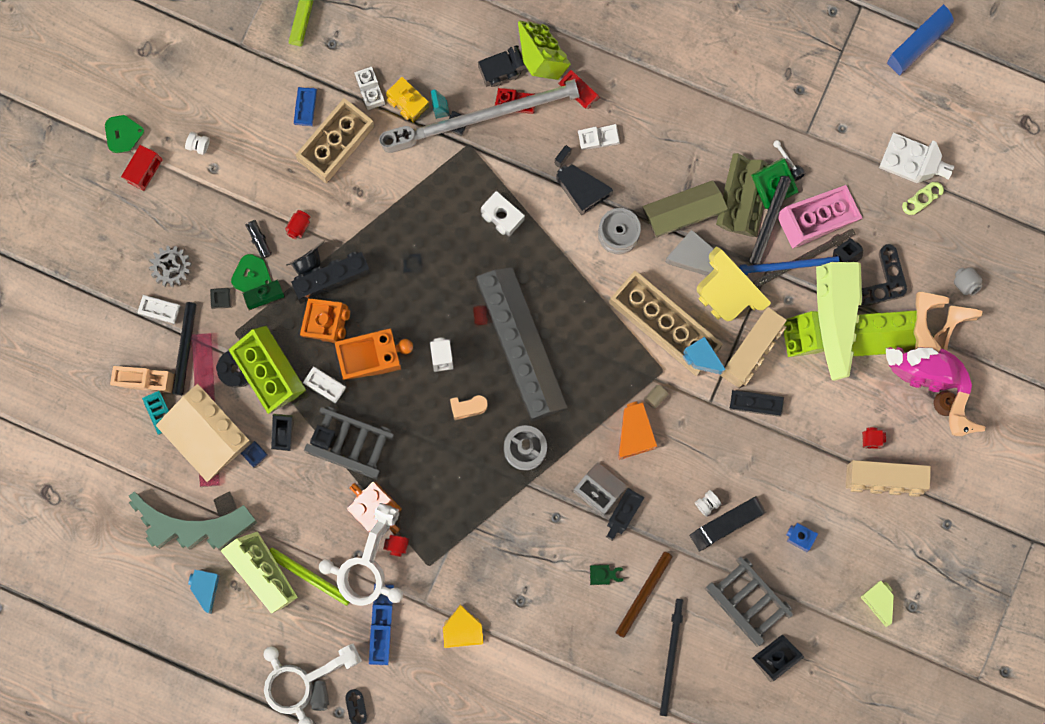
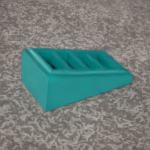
M432 90L431 99L435 118L449 116L447 99L437 90Z
M157 391L143 397L142 400L157 434L160 435L162 432L156 424L162 418L156 420L155 417L164 413L167 414L169 409L162 393ZM158 398L160 400L159 402H156L152 405L149 404V402L156 400ZM160 406L163 407V409H160V410H158V411H156V412H153V411H152L153 409H155V408H157V407H160Z

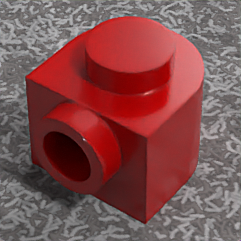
M876 427L866 428V431L862 432L863 448L881 449L883 444H886V432L878 430Z
M390 535L389 539L385 538L383 550L391 551L390 555L402 557V554H406L409 538Z

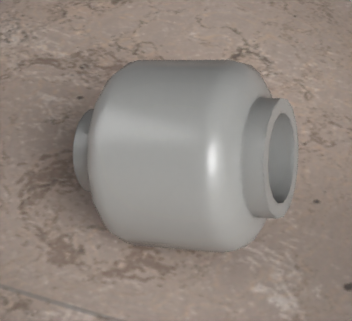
M960 268L955 273L954 284L963 295L973 296L981 290L983 280L973 268Z

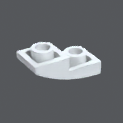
M369 67L354 72L367 110L385 105L373 68Z

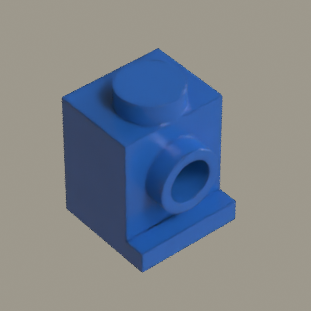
M796 523L795 526L791 525L786 533L788 536L787 542L808 552L818 533ZM800 532L805 535L804 539H799L798 534Z

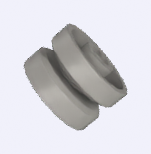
M614 208L608 211L602 217L599 224L598 239L601 246L613 254H625L631 251L637 245L640 236V222L637 216L630 210Z

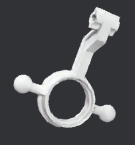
M379 503L374 512L375 519L378 521L369 532L363 557L351 558L342 564L340 568L334 566L333 562L329 559H324L320 562L319 570L321 573L337 575L339 591L350 603L360 606L371 604L380 594L388 596L392 603H398L402 600L403 592L401 589L385 587L383 569L374 561L380 540L388 531L390 525L395 524L399 516V509ZM353 565H365L374 573L376 588L370 596L358 595L350 587L348 573Z
M354 643L339 650V657L309 674L298 666H281L278 660L279 651L273 646L267 647L263 655L268 662H271L274 668L267 677L264 686V694L268 704L279 713H296L299 719L298 724H314L313 720L306 717L303 708L311 700L312 682L339 669L343 665L348 669L362 662ZM284 672H294L300 675L306 686L303 699L290 707L276 703L271 693L274 679Z

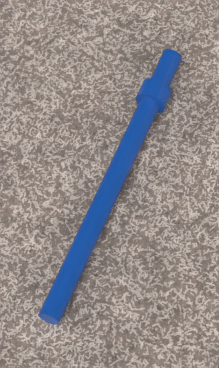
M839 256L750 266L742 264L738 268L745 275H748V273L821 266L830 262H839Z

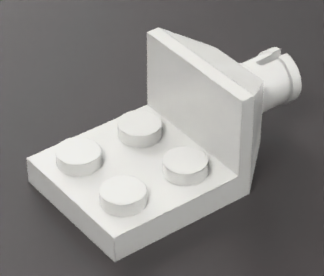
M893 132L879 168L912 182L920 183L932 178L934 175H940L949 180L954 165L947 164L941 160L942 154L935 141L926 146Z

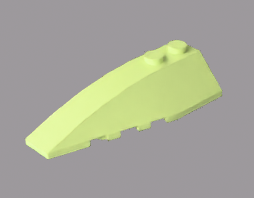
M830 262L816 267L819 324L831 379L834 381L850 376L853 358L851 349L853 342L856 340V334L854 333L855 324L859 322L857 312L858 306L862 304L861 263Z

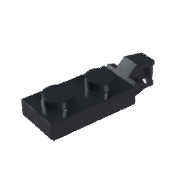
M627 488L608 521L607 527L611 529L606 538L613 541L617 532L622 535L645 497Z

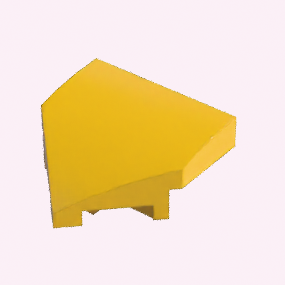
M461 604L450 618L444 622V648L483 644L482 623Z

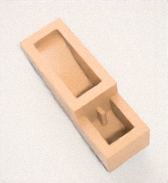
M113 366L110 385L137 390L172 393L175 374L168 371L149 370L147 368Z

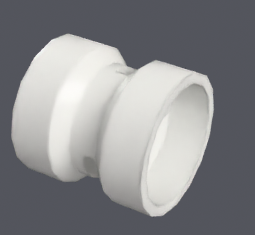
M191 131L188 135L185 149L195 150L198 154L205 155L210 137H201Z
M711 490L705 493V497L699 498L694 502L706 517L711 514L714 508L717 509L722 505Z

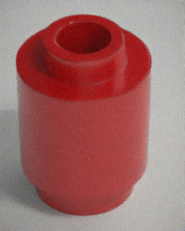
M297 210L296 213H293L285 228L287 235L295 240L302 238L310 224L309 220L311 217L307 213Z

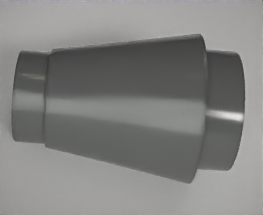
M325 681L314 682L310 705L314 711H325L329 705Z

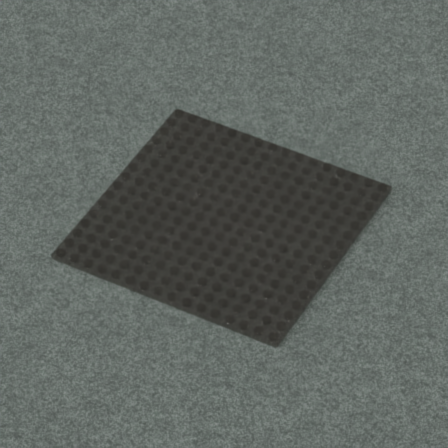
M470 145L465 146L323 260L319 266L324 268L336 259H340V261L346 259L347 255L352 252L363 253L370 269L369 275L312 299L341 302L348 306L350 317L348 320H345L344 328L346 329V335L341 341L390 328L394 336L395 345H398L402 339H409L413 343V350L409 354L398 352L401 370L343 380L335 343L300 336L307 301L300 304L293 286L283 293V298L271 302L235 332L236 337L240 340L252 329L267 326L302 384L314 366L346 386L345 391L335 404L303 384L306 391L291 401V403L314 431L317 425H322L325 415L320 413V408L326 409L327 406L336 409L337 413L378 429L385 427L391 430L394 439L392 441L386 438L376 464L377 470L380 471L378 480L349 469L347 470L364 490L372 482L376 481L402 508L399 511L395 525L401 529L399 533L403 537L409 538L408 544L427 566L433 565L663 372L661 366ZM496 191L525 215L524 221L510 237L506 233L502 235L495 228L496 225L492 221L489 223L481 216L483 214L481 213V207ZM498 212L496 214L499 219H504L507 216L505 212ZM420 254L421 265L418 263V257L409 258L410 255ZM405 260L407 262V269L411 268L409 273H403ZM513 268L567 405V409L531 422L477 284V276L497 269ZM387 338L381 339L380 342L385 343ZM445 338V340L450 341L453 369L434 372L430 342H434V339ZM385 356V361H390L392 357ZM481 395L487 400V410L483 414L454 420L450 399L458 397V401L463 402ZM332 418L328 428L335 431V436L329 449H333L343 424L342 421ZM350 425L340 450V456L345 458L351 456L361 431L360 428ZM527 425L537 428L544 435L547 442V451L543 462L531 470L516 469L507 461L504 454V443L507 435L519 426ZM368 432L358 457V463L364 465L369 463L379 435Z

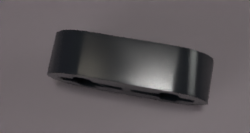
M357 689L349 690L345 696L349 720L352 724H365L367 712L363 694ZM353 692L360 696V699L357 700V707H354L353 701H349V697H352ZM355 709L359 710L360 715H364L361 723L353 720V717L356 716Z

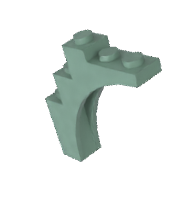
M135 491L129 495V498L132 500L129 502L135 512L138 510L143 515L141 520L147 527L151 526L145 531L148 535L146 540L152 547L156 546L159 549L178 535L176 540L182 548L186 546L190 550L208 536L207 542L213 549L217 547L221 551L257 523L244 505L232 513L216 519L185 521L171 518L156 511Z

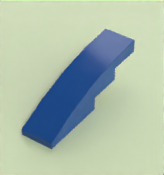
M385 584V587L392 589L394 585ZM380 594L373 601L369 650V664L389 665L393 603L389 600L388 596Z

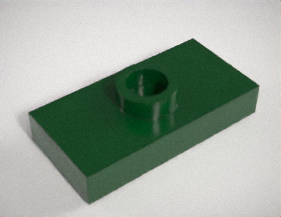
M278 279L242 293L248 310L284 297Z

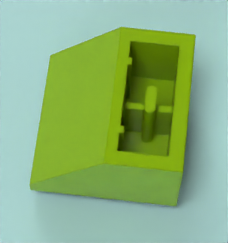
M810 311L786 319L784 338L788 357L824 352L817 311Z

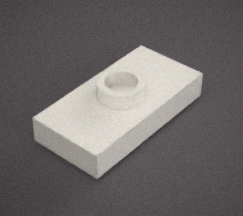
M143 295L137 313L175 324L180 305Z
M314 366L303 384L335 404L346 389V386Z

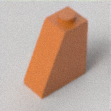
M631 402L624 408L618 452L619 460L657 448L643 403Z

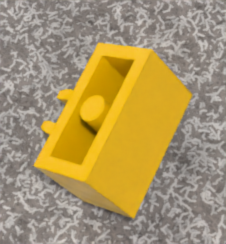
M403 77L386 92L387 102L393 108L397 107L400 109V114L406 120L410 119L413 123L429 108V102Z

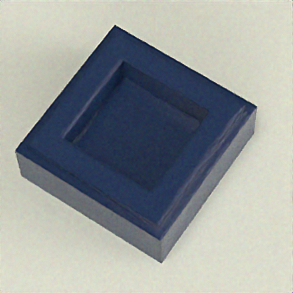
M256 441L240 453L253 468L268 456Z

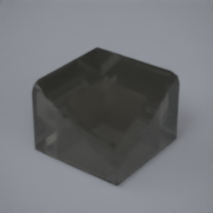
M230 491L213 500L219 517L230 514L238 509Z

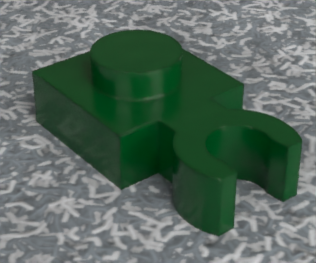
M590 565V585H610V579L618 583L623 582V578H617L615 575L616 572L623 571V568L617 567L613 571H609V565Z

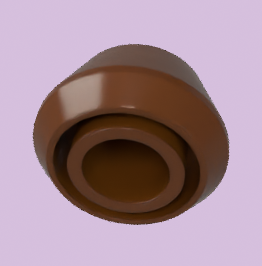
M944 390L935 396L933 404L937 413L942 416H949L956 397L954 392Z

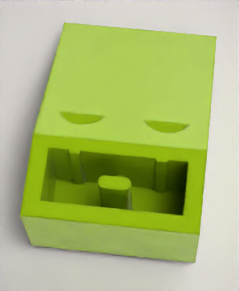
M519 20L518 28L523 62L530 74L535 77L559 80L571 63L567 59L566 53L559 47L558 41L550 33L549 27L545 24Z

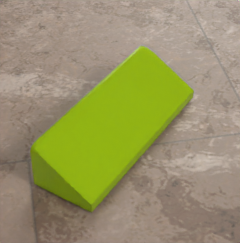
M299 0L289 44L300 47L303 45L314 0Z

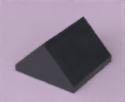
M783 634L752 657L753 661L770 682L775 681L804 658L803 654Z

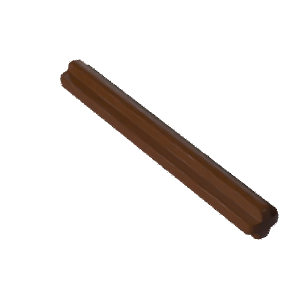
M663 552L616 630L618 636L622 638L626 636L673 556L668 552Z

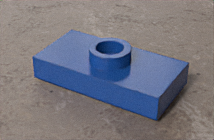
M298 87L294 125L313 127L317 89Z

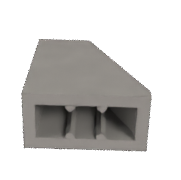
M691 230L669 254L665 262L669 265L707 276L714 269L709 264V254L713 248Z

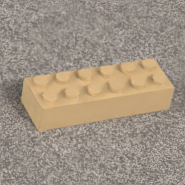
M636 270L610 298L609 304L696 377L702 370L694 369L692 365H688L683 358L685 348L703 337L706 338L715 354L723 345Z

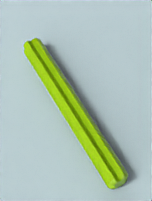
M274 548L269 549L278 564L342 604L349 605L350 602L342 596L339 588Z

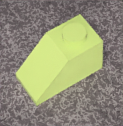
M879 581L865 592L861 598L884 626L887 627L892 624L894 595L891 593L893 591L886 582Z

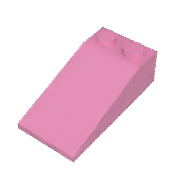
M844 185L786 206L779 212L777 218L793 249L862 219V216L847 186Z

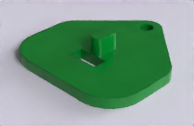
M125 115L108 118L105 122V132L109 150L113 153L131 151L144 134V128ZM115 131H119L120 138L116 139Z
M252 254L244 255L240 259L231 278L233 287L242 292L266 284V281L271 282L264 260ZM249 269L250 271L248 272L247 277H245L244 274L246 270Z

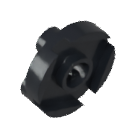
M229 351L225 352L219 358L216 365L217 375L221 382L232 388L248 385L249 383L241 369L239 373L236 371L234 373L231 372L232 365H237Z

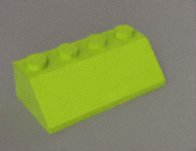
M917 311L859 315V322L855 324L854 331L856 340L853 342L851 349L853 357L886 355V348L888 347L894 349L899 347L904 352L915 349L914 327Z
M267 326L252 329L229 349V352L268 414L295 400L306 391Z

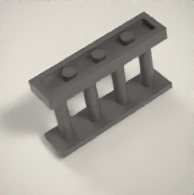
M328 406L326 409L321 407L320 413L325 415L321 426L329 428L332 418L342 421L343 424L334 447L330 449V452L306 443L304 452L378 480L380 471L377 470L376 464L386 438L392 441L394 439L391 430L385 427L378 429L338 414L336 409ZM352 425L360 428L361 431L351 456L345 458L340 456V450L349 427ZM368 432L379 435L369 463L364 465L358 463V457Z
M740 556L736 560L739 563L736 569L719 584L716 583L714 585L711 582L705 590L753 644L758 647L764 642L763 634L783 615L788 619L793 616L791 612L793 609L786 601L782 602L751 568L753 566L746 557L743 559ZM746 571L753 580L732 599H727L722 594L724 589ZM759 586L766 594L746 613L740 614L736 609L737 604L754 588ZM772 600L779 609L760 627L753 628L749 624L750 619Z

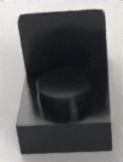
M273 414L271 449L291 451L292 430L294 426L292 415Z

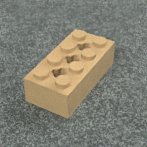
M343 98L296 153L297 161L327 184L373 130V120ZM345 125L351 126L349 129H344ZM334 139L336 141V139H338L339 142L332 143V140ZM326 153L327 156L321 158L320 154L324 155Z
M767 307L726 365L724 373L720 376L738 388L742 384L746 386L754 375L751 371L753 369L757 371L765 359L762 355H768L776 343L773 341L774 338L778 340L786 329L784 325L786 319Z
M852 460L847 465L846 488L851 489V492L857 493L863 490H870L872 494H882L884 491H889L890 495L909 493V496L920 497V494H924L930 489L931 466Z

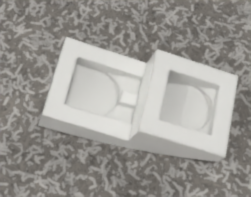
M616 124L578 131L582 150L620 144Z

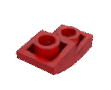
M498 88L495 106L534 94ZM535 106L516 112L534 114Z

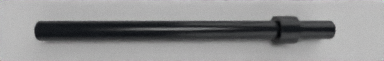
M676 599L674 614L671 617V622L673 623L659 716L667 717L680 623H683V599Z

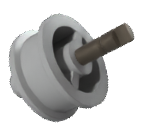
M527 425L516 427L505 439V457L516 469H534L543 462L546 456V439L535 427Z

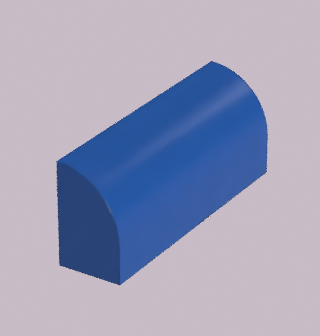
M943 4L891 54L887 64L899 76L953 25L954 18L949 9Z

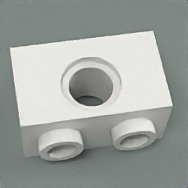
M497 191L481 207V213H483L481 216L489 223L492 221L496 225L495 228L502 235L506 233L509 237L525 219V215ZM498 212H505L507 216L504 219H499L496 214Z
M445 338L434 339V342H430L434 372L453 369L450 341L445 340Z

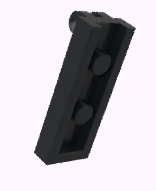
M732 390L729 409L781 417L784 397Z

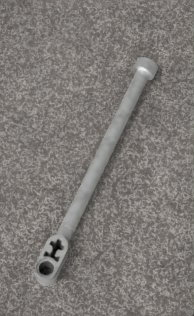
M575 79L566 81V85L416 129H412L409 126L383 132L380 135L379 141L385 152L393 153L413 147L417 140L568 96L570 100L580 96ZM393 139L394 141L391 145H385L386 140Z

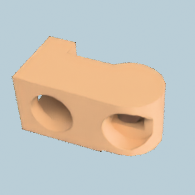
M481 395L463 402H459L458 397L450 399L454 420L480 415L487 410V400Z

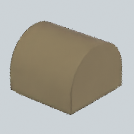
M656 385L644 398V401L652 408L657 409L669 394L662 386Z

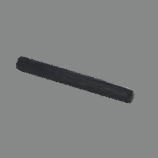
M781 176L749 259V263L752 265H759L791 182V179L787 176Z
M186 302L172 391L177 396H182L184 392L197 306L194 302Z

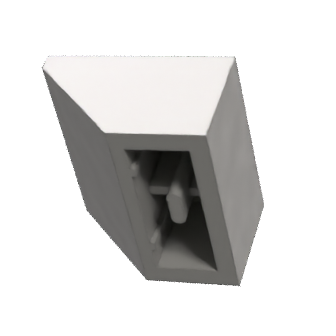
M597 462L575 487L573 492L604 516L628 486Z

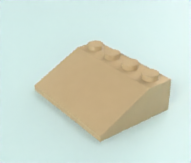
M198 384L186 393L156 424L158 429L207 483L251 444L250 440Z

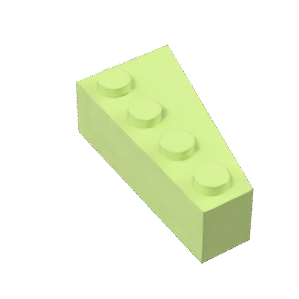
M258 531L237 538L221 550L271 613L283 609L298 598Z

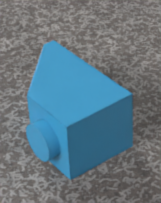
M705 337L685 348L683 358L694 369L720 375L724 373L725 367Z
M194 569V574H190L188 585H191L190 589L203 610L211 614L220 576Z

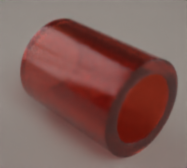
M486 306L473 307L474 324H488Z

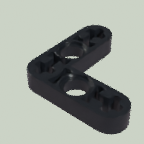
M886 244L879 251L886 283L862 288V296H867L869 294L868 291H870V297L865 298L858 307L899 299L905 295L907 285L897 249L893 245ZM886 249H888L889 252L892 251V254L890 255V260H895V262H891L887 265L886 263L889 261L888 256L883 254L886 251ZM889 267L897 268L898 274L896 276L889 275ZM896 285H898L899 288L902 287L900 294H898L897 291H894L890 293L889 297V291L887 289V286L889 287V290H893L896 287ZM882 289L885 293L884 298H877L874 294L875 290Z

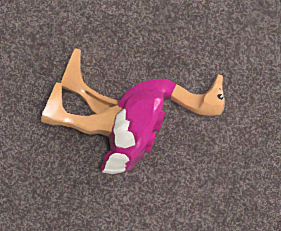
M918 292L915 302L917 316L914 327L916 348L908 352H904L899 347L895 349L892 347L886 348V359L889 367L894 374L903 381L910 383L912 387L921 388V386L928 387V390L932 392L957 388V395L949 413V426L952 435L964 436L974 432H983L986 427L967 419L964 412L972 388L970 376L964 364L955 355L947 351L954 327L961 322L977 321V318L982 316V311L950 306L945 326L936 335L932 336L927 327V312L930 309L943 308L944 304L949 303L950 298Z

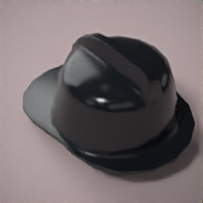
M325 240L302 257L286 264V266L291 265L298 275L304 274L306 276L312 273L313 269L320 266L321 260L318 247Z

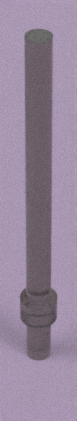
M851 228L840 235L836 234L831 237V240L792 261L812 259L834 246L838 247L843 241L856 235L855 231ZM792 269L772 271L753 281V284L758 288Z

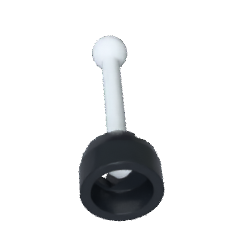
M778 140L774 141V147L779 149L790 165V172L794 181L804 177L806 171L803 167L794 165L781 147V142Z

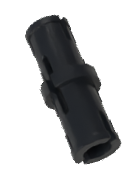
M253 220L245 224L252 238L251 242L253 245L255 244L261 259L272 255L265 240L266 236L262 234L257 221Z

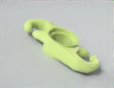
M931 182L919 190L912 198L908 199V203H913L915 208L908 210L907 202H903V211L908 215H915L927 207L934 199L938 198V194L932 193V188L934 186L938 187L939 195H942L944 192L943 186L938 182ZM918 195H927L928 202L921 203L918 200Z

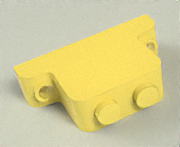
M716 246L710 252L709 264L714 269L698 284L697 293L700 295L699 301L705 307L709 305L713 309L711 313L716 319L722 318L725 321H732L748 305L753 310H764L771 304L722 249Z

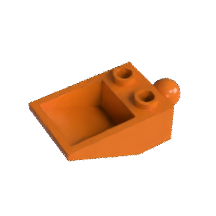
M391 328L334 342L343 380L401 370L398 352L409 354L413 350V343L409 339H402L398 345H395ZM387 338L385 343L380 342L381 339ZM385 356L392 357L390 361H385Z

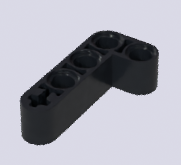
M755 496L701 526L689 536L700 552L767 512L758 497Z

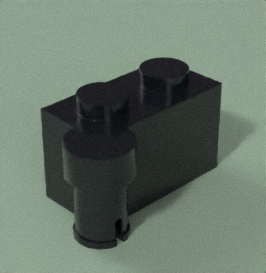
M518 45L514 46V50L510 47L507 50L509 54L504 51L478 61V68L486 87L490 85L491 87L498 86L502 83L501 81L506 79L514 80L519 77L522 70L527 68L523 62Z

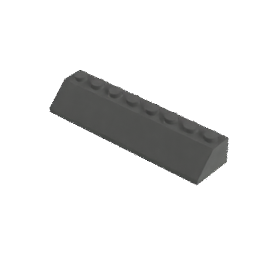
M513 268L497 269L477 276V284L531 422L567 409Z

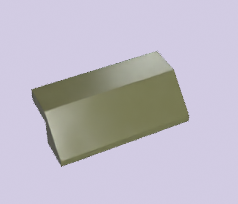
M733 153L723 193V199L728 211L718 215L717 226L730 232L757 237L764 205L751 175L770 165L763 160H750L739 153Z
M713 180L642 206L648 223L651 224L656 237L728 211L723 196Z

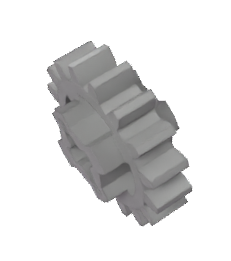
M167 246L165 251L159 248L160 254L154 252L153 254L156 258L150 259L153 266H150L149 269L154 271L151 276L153 278L157 277L156 282L158 284L162 282L164 287L169 283L174 288V283L176 282L180 286L181 279L187 280L185 274H191L190 270L187 269L191 267V263L186 262L190 258L188 255L183 256L184 250L178 252L177 246L173 250ZM178 257L182 260L183 266L177 264ZM172 263L174 265V268L170 267V269L168 270L166 266H170ZM158 268L163 270V276L159 274Z

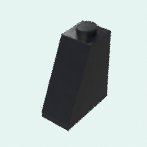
M573 164L568 167L565 165L557 171V182L580 215L585 214L613 195V189Z

